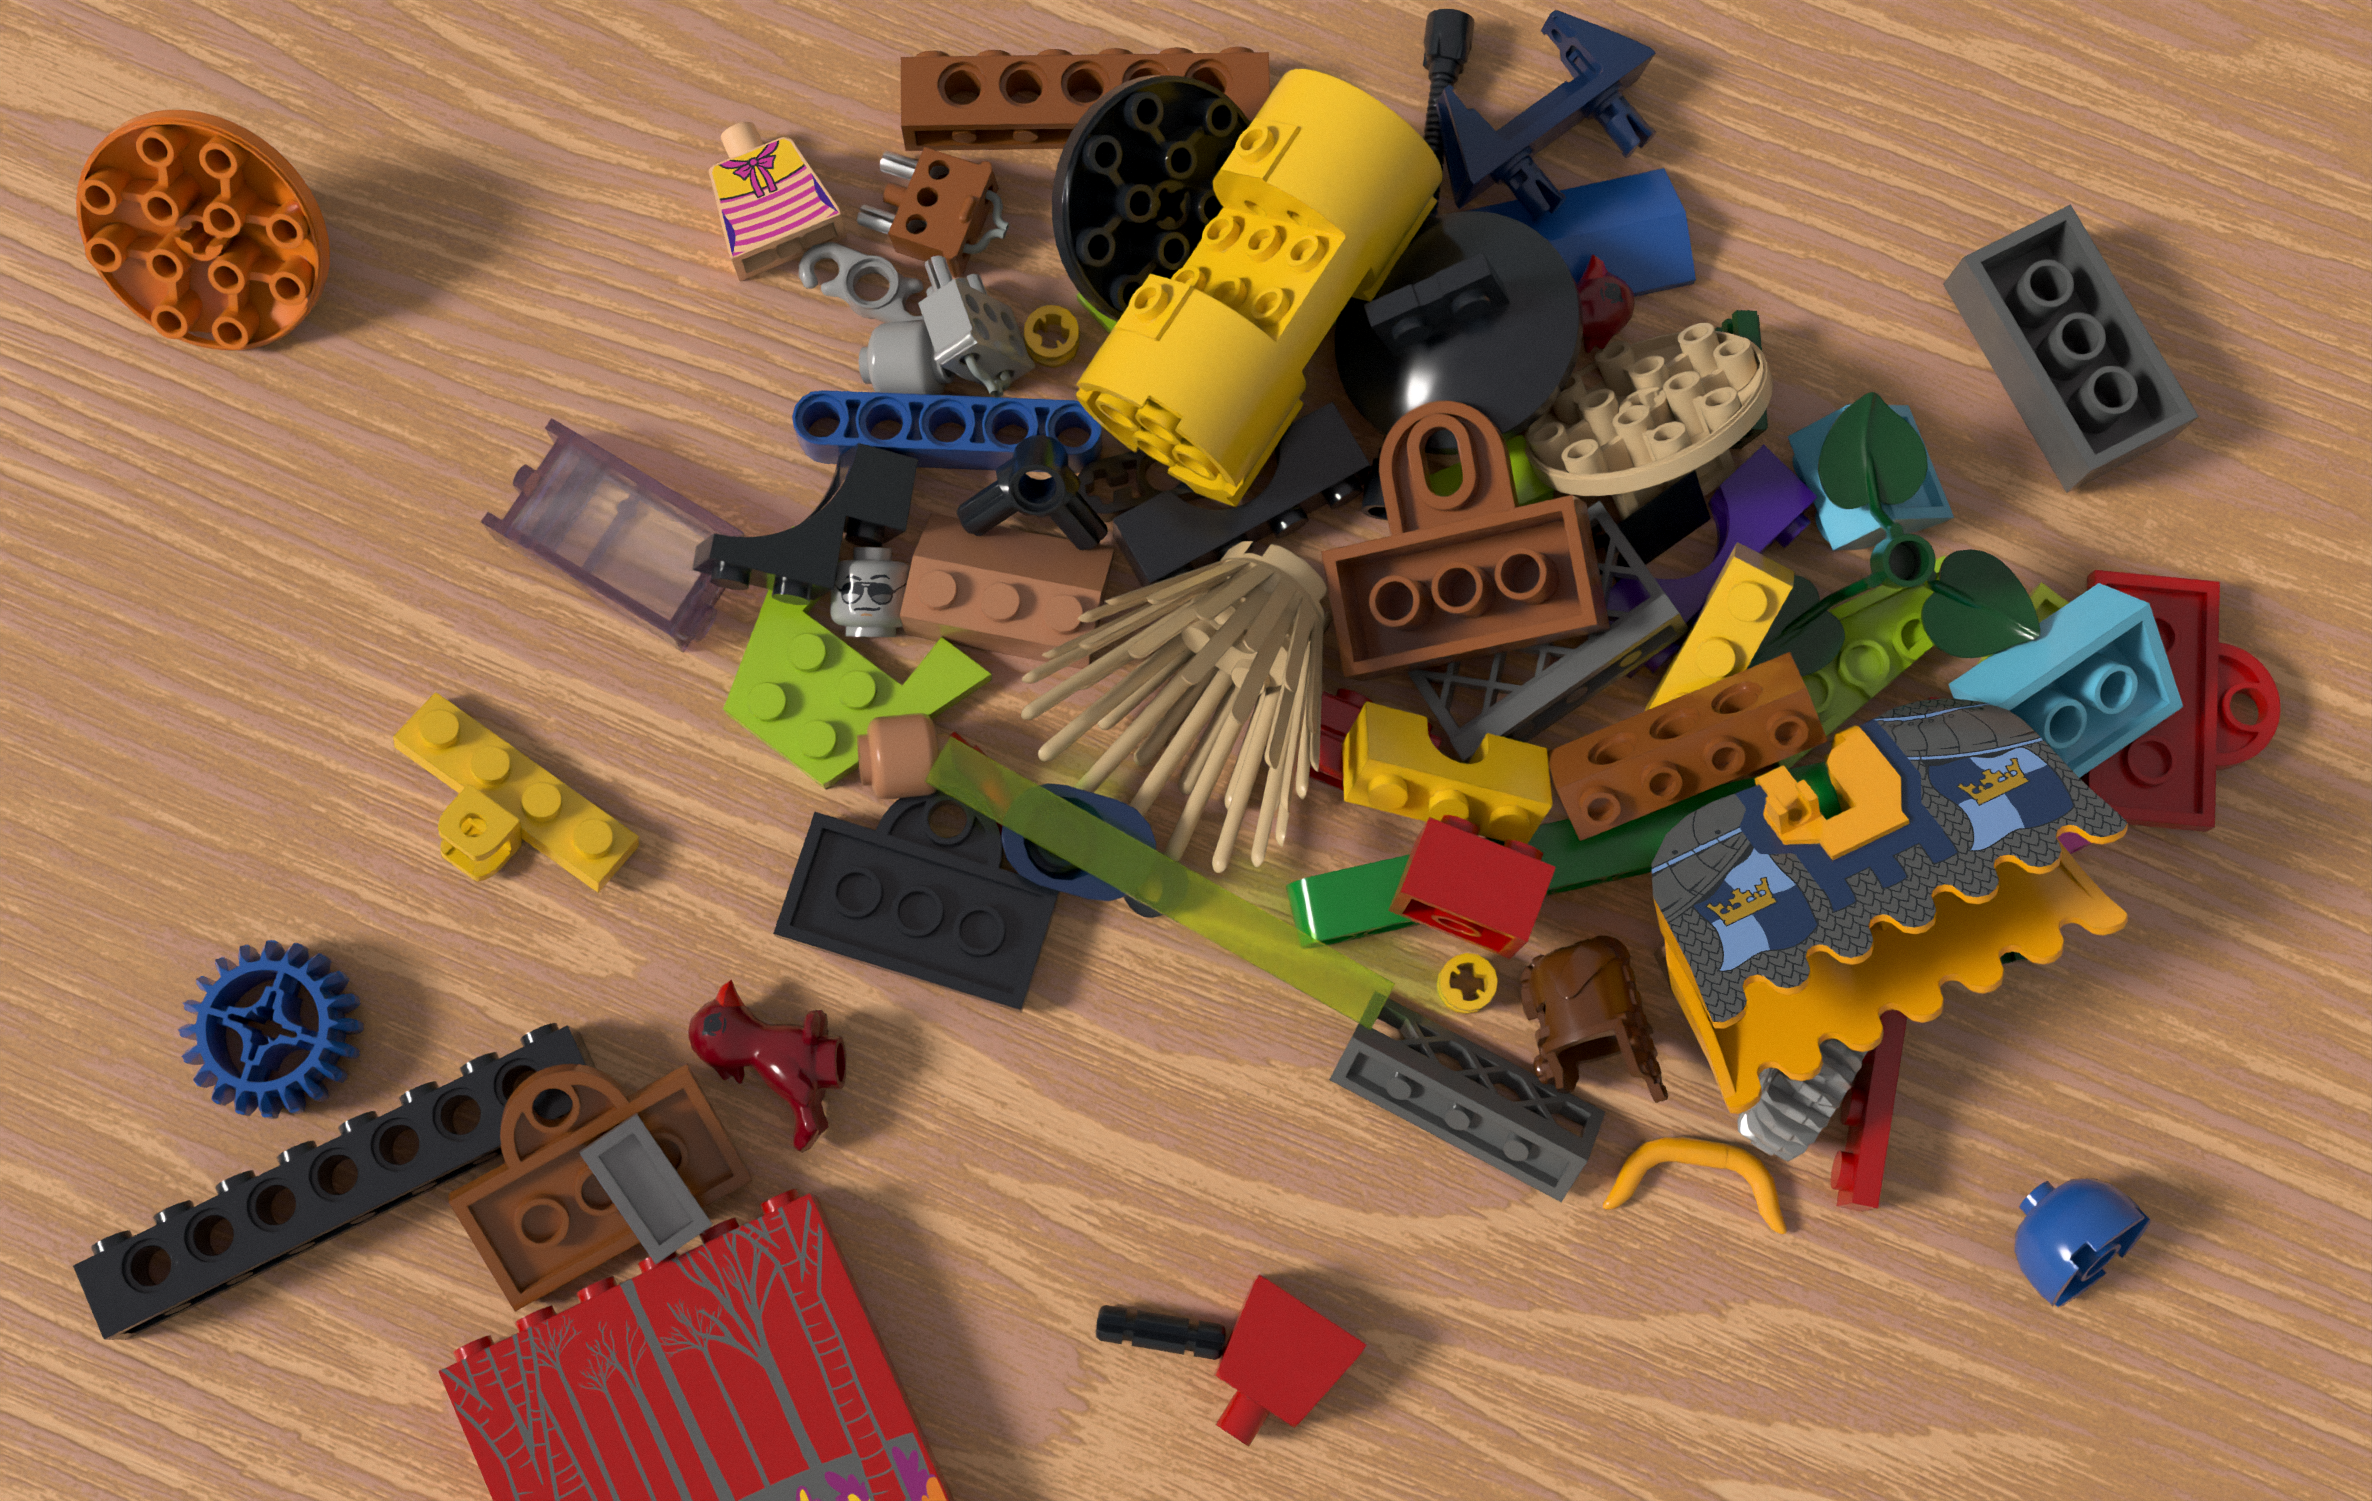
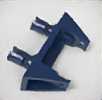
M1555 10L1550 13L1541 32L1543 35L1547 34L1560 50L1561 61L1574 78L1569 83L1565 81L1497 131L1474 108L1467 109L1453 92L1454 88L1451 85L1444 88L1436 108L1455 205L1458 209H1461L1495 183L1497 185L1504 183L1532 216L1535 224L1540 223L1548 211L1553 214L1566 201L1567 197L1556 188L1532 158L1585 118L1587 120L1592 118L1597 120L1622 151V155L1625 158H1629L1637 146L1643 148L1655 136L1656 131L1647 124L1622 93L1626 88L1638 81L1656 54L1655 51L1619 33Z

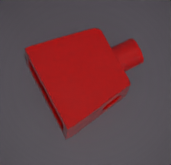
M1257 1275L1250 1286L1214 1373V1376L1237 1390L1215 1425L1248 1447L1270 1413L1295 1428L1362 1354L1367 1345L1262 1275Z

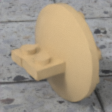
M1710 323L1695 324L1682 332L1649 338L1631 345L1626 341L1612 342L1607 344L1603 350L1599 349L1597 351L1594 362L1576 373H1572L1565 388L1553 405L1526 429L1524 435L1527 446L1524 448L1525 454L1535 476L1554 490L1580 496L1611 495L1621 521L1694 470L1696 471L1703 496L1719 487L1737 470L1729 448L1745 436L1765 412L1773 391L1772 375L1765 356L1758 346L1747 338L1715 331L1714 326ZM1599 368L1603 380L1591 389L1586 390L1581 377L1593 369Z

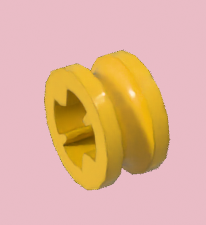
M1046 305L1037 308L1028 316L1024 324L1025 347L1028 355L1035 363L1051 368L1066 365L1075 357L1079 349V326L1076 318L1069 310L1057 305ZM1047 325H1058L1061 327V337L1067 339V341L1062 344L1057 340L1056 348L1043 347L1042 336L1036 333L1040 329L1047 333Z
M1464 953L1456 955L1447 961L1438 974L1436 987L1439 998L1447 1008L1455 1013L1470 1014L1478 1012L1492 1000L1496 993L1498 980L1495 969L1488 960L1478 954ZM1470 967L1473 978L1483 979V991L1477 989L1473 993L1476 1000H1463L1462 991L1450 987V976L1457 978L1461 973L1458 968Z

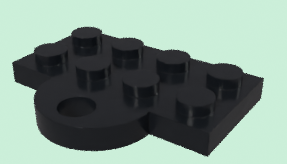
M938 786V789L928 796L898 799L885 812L876 830L814 812L773 934L780 939L1022 1013L1061 891L1037 885L1019 874L1001 869L1003 860L1001 835L990 811L978 799L965 791L952 787ZM944 805H955L961 808L967 816L966 825L962 832L951 838L940 837L930 828L932 814L936 809Z

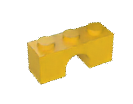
M1737 542L1707 595L1705 604L1680 651L1676 652L1649 699L1645 711L1746 670L1792 590L1795 572Z
M1367 701L1342 743L1345 802L1427 822L1429 817L1441 821L1443 815H1452L1477 825L1481 829L1479 833L1481 836L1504 842L1507 839H1511L1528 844L1553 806L1547 748L1487 733L1469 763H1460L1446 757L1433 745L1428 734L1427 717Z

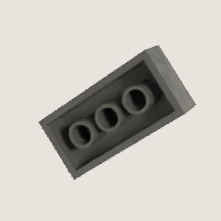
M2071 204L1964 256L1943 283L2066 493L2173 440L2199 417Z

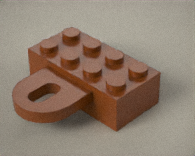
M1434 401L1420 405L1402 416L1389 431L1380 454L1379 473L1391 536L1321 551L1344 678L1368 681L1611 630L1586 503L1573 495L1519 507L1510 455L1503 435L1488 417L1463 403ZM1441 430H1448L1454 434L1463 472V481L1460 488L1449 496H1438L1434 492L1425 454V446L1428 439L1435 432Z

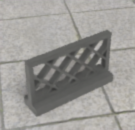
M1600 500L1587 510L1591 529L1600 523L1610 537L1605 564L1598 563L1599 572L1602 575L1601 583L1606 609L1613 577L1640 581L1650 594V598L1629 612L1607 609L1609 621H1614L1610 624L1611 630L1589 634L1588 640L1575 649L1553 646L1554 642L1512 650L1539 655L1535 677L1522 686L1501 683L1508 651L1494 655L1489 680L1458 676L1461 661L1449 663L1446 674L1422 669L1407 672L1450 737L1451 744L1464 763H1469L1487 733L1525 743L1690 631L1678 610L1659 586ZM1619 552L1631 568L1616 566ZM1551 657L1561 658L1549 666ZM1431 682L1443 684L1441 697ZM1455 686L1486 691L1482 713L1462 727H1459L1450 713ZM1498 693L1508 694L1496 703Z

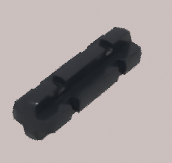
M1109 1305L1102 1306L1098 1312L1095 1334L1096 1338L1100 1341L1122 1344V1340L1132 1341V1346L1182 1355H1184L1185 1350L1194 1351L1195 1357L1213 1360L1221 1358L1223 1354L1226 1330L1222 1324L1199 1320V1324L1194 1325L1189 1324L1190 1319L1140 1310H1137V1315L1128 1314V1308Z

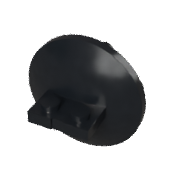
M1151 75L1127 81L1104 94L1085 112L1072 130L1063 148L1057 165L1052 192V223L1056 246L1062 264L1076 289L1097 311L1118 322L1129 306L1130 299L1135 291L1143 285L1150 274L1171 279L1185 265L1201 241L1205 227L1212 219L1217 217L1223 208L1214 192L1213 180L1235 148L1239 136L1250 126L1251 122L1243 111L1217 88L1194 78L1175 75Z
M1461 211L1431 217L1423 222L1391 269L1373 300L1369 302L1351 297L1339 314L1335 330V357L1339 377L1346 394L1355 408L1371 426L1385 437H1387L1395 423L1412 409L1434 401H1455L1471 406L1488 417L1500 430L1505 441L1537 421L1553 405L1570 379L1579 356L1583 336L1581 298L1576 282L1558 251L1546 238L1526 224L1507 216L1482 211ZM1448 430L1435 432L1426 443L1425 453L1438 455L1459 454L1454 434Z

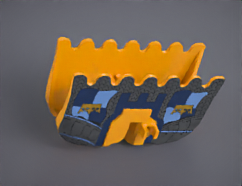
M1945 698L1916 701L1895 707L1861 726L1854 725L1835 735L1831 742V751L1824 755V761L1828 768L1832 785L1835 787L1842 813L1828 820L1820 813L1818 796L1805 780L1797 783L1784 765L1755 778L1756 786L1713 801L1687 815L1665 835L1651 864L1653 899L1660 931L1665 939L1666 960L1671 989L1707 1057L1729 1113L1741 1114L1754 1107L1760 1101L1762 1089L1758 1077L1764 1069H1779L1792 1080L1805 1081L1813 1079L1820 1073L1823 1065L1819 1049L1820 1044L1827 1039H1838L1855 1051L1865 1052L1873 1050L1882 1041L1884 1033L1880 1015L1887 1010H1898L1916 1022L1924 1023L1935 1020L1941 1015L1944 1007V999L1940 987L1947 981H1958L1972 992L1984 994L1995 991L2002 985L2004 979V969L2000 957L2005 953L2018 952L2032 963L2048 964L2055 962L2062 956L2064 950V939L2060 928L2065 924L2076 923L2092 934L2103 936L2123 929L2128 922L2127 913L2111 900L2086 874L2058 840V837L2062 833L2074 832L2091 843H2111L2124 837L2128 830L2126 820L2090 789L2024 720L2007 709L1988 703Z

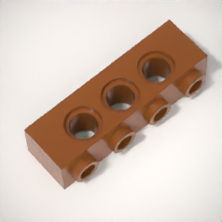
M1788 652L1547 751V756L1557 793L1579 840L1582 841L1828 742V739L1806 685L1791 653Z

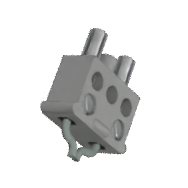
M931 257V260L925 262V268L934 292L918 302L935 350L934 358L941 367L956 373L964 379L987 387L990 395L999 398L1003 396V390H1006L1010 383L1035 367L1033 360L1027 353L1013 311L1010 306L987 295L980 275L969 274L966 276L967 278L952 279L945 257Z

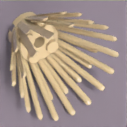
M1242 541L1230 548L1219 562L1106 600L1105 602L1108 604L1085 612L1077 620L1089 623L1146 601L1150 603L1042 654L1045 658L1052 660L1031 670L1022 678V682L1036 683L1169 613L1026 705L1021 712V717L1025 720L1037 718L1078 690L1092 687L1133 659L1145 658L1158 649L1040 748L1038 752L1039 759L1043 762H1048L1055 759L1095 724L1098 723L1099 728L1102 730H1109L1185 664L1074 786V788L1094 793L1153 728L1134 753V762L1137 765H1148L1184 721L1129 804V806L1137 809L1144 817L1218 706L1178 783V788L1182 794L1187 795L1191 793L1165 849V858L1171 863L1177 862L1182 857L1255 702L1256 705L1225 794L1224 803L1228 812L1213 856V870L1216 873H1221L1229 864L1264 751L1265 761L1270 768L1251 852V860L1256 868L1264 861L1274 812L1278 807L1275 837L1281 847L1284 844L1296 766V791L1301 799H1304L1308 790L1310 761L1313 768L1317 772L1319 770L1323 635L1333 620L1332 609L1324 615V610L1319 602L1328 591V588L1323 579L1305 560L1286 548L1271 544L1263 556L1254 553H1245L1253 541Z

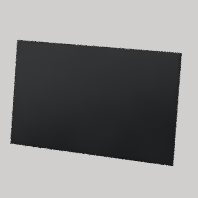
M1694 470L1617 524L1645 565L1711 519L1696 471ZM1605 532L1600 538L1607 554L1610 537ZM1619 552L1616 566L1631 568ZM1615 577L1616 582H1618L1621 579Z

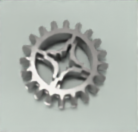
M1832 1038L1820 1044L1819 1049L1823 1065L1820 1073L1813 1079L1805 1081L1792 1080L1779 1069H1764L1758 1077L1762 1089L1760 1101L1751 1109L1739 1114L1737 1120L1738 1132L1749 1139L1756 1148L1770 1156L1774 1154L1787 1162L1805 1153L1809 1144L1815 1142L1820 1131L1827 1127L1829 1119L1835 1110L1839 1108L1844 1095L1851 1088V1083L1856 1073L1862 1067V1060L1868 1051L1851 1050L1840 1040Z

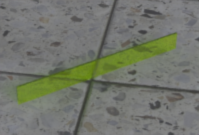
M951 736L925 779V782L1370 1030L1395 983Z

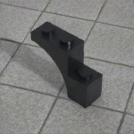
M858 443L838 457L836 470L829 488L817 507L802 523L785 531L765 536L735 537L714 533L696 546L692 570L711 575L710 582L719 587L746 590L749 588V585L773 590L772 598L777 601L793 605H808L810 600H815L833 590L843 533H846L845 540L851 544L877 548L906 531L918 459Z

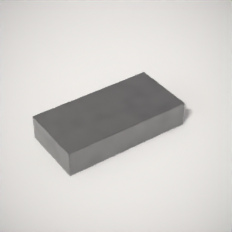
M637 1113L579 1151L655 1264L712 1226L711 1221Z

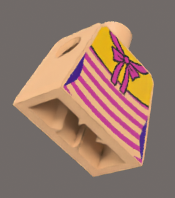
M752 122L735 124L722 133L721 140L729 159L713 165L709 169V175L728 253L739 281L801 257L813 245L827 242L835 243L847 238L838 206L792 139L781 137L763 144L755 124Z

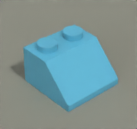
M1851 404L1788 436L1794 452V470L1799 479L1817 496V499L1814 501L1817 510L1815 513L1816 525L1823 538L1830 543L1833 551L1865 549L1877 545L1887 538L1886 531L1871 516L1869 504L1855 509L1838 508L1826 496L1819 480L1818 461L1825 437L1838 416ZM1888 405L1914 428L1923 442L1909 405ZM1926 447L1927 473L1924 482L1916 494L1904 503L1896 505L1881 503L1883 511L1893 522L1899 523L1902 526L1903 535L1911 534L1954 518Z

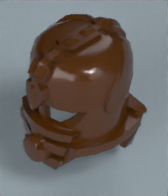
M1607 935L1582 940L1573 945L1555 949L1546 955L1540 954L1532 959V963L1529 966H1525L1520 977L1523 1011L1529 1021L1538 1018L1541 1027L1535 1032L1539 1055L1534 1058V1069L1537 1078L1542 1084L1554 1085L1557 1092L1568 1094L1574 1092L1579 1080V1064L1623 1054L1630 1075L1645 1080L1654 1102L1658 1103L1667 1100L1668 1093L1666 1086L1662 1082L1660 1064L1656 1059L1658 1053L1653 1039L1650 1037V1034H1653V1028L1643 1013L1641 996L1636 988V978L1629 963L1631 956L1627 947L1618 939Z

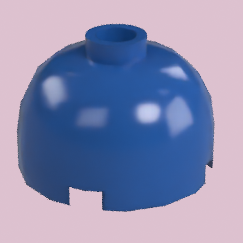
M2095 1178L2071 1179L2054 1188L2049 1181H2046L2036 1187L2019 1206L2027 1216L2018 1226L2015 1233L2014 1251L2021 1271L2034 1289L2052 1307L2054 1304L2057 1307H2061L2077 1298L2106 1274L2102 1268L2116 1254L2123 1258L2145 1233L2151 1221L2129 1196L2110 1183Z

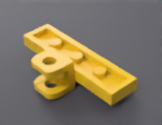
M437 692L393 736L394 747L459 793L447 806L439 819L438 832L442 838L440 845L441 856L474 881H484L495 875L519 850L523 839L599 893L639 847V836Z

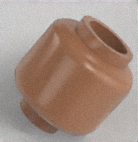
M925 713L877 717L869 723L867 734L857 735L862 786L872 785L874 793L880 799L889 800L931 795L938 789L940 784V772L952 771L949 734H936L932 719Z

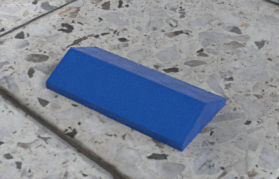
M1664 168L1560 190L1567 197L1566 201L1553 214L1548 211L1543 220L1538 224L1534 223L1532 216L1518 200L1466 210L1500 214L1520 221L1536 230L1558 251L1568 266L1576 284L1581 280L1587 269L1592 254L1603 261L1608 272L1618 276L1632 288L1634 297L1692 285L1696 281L1686 211Z

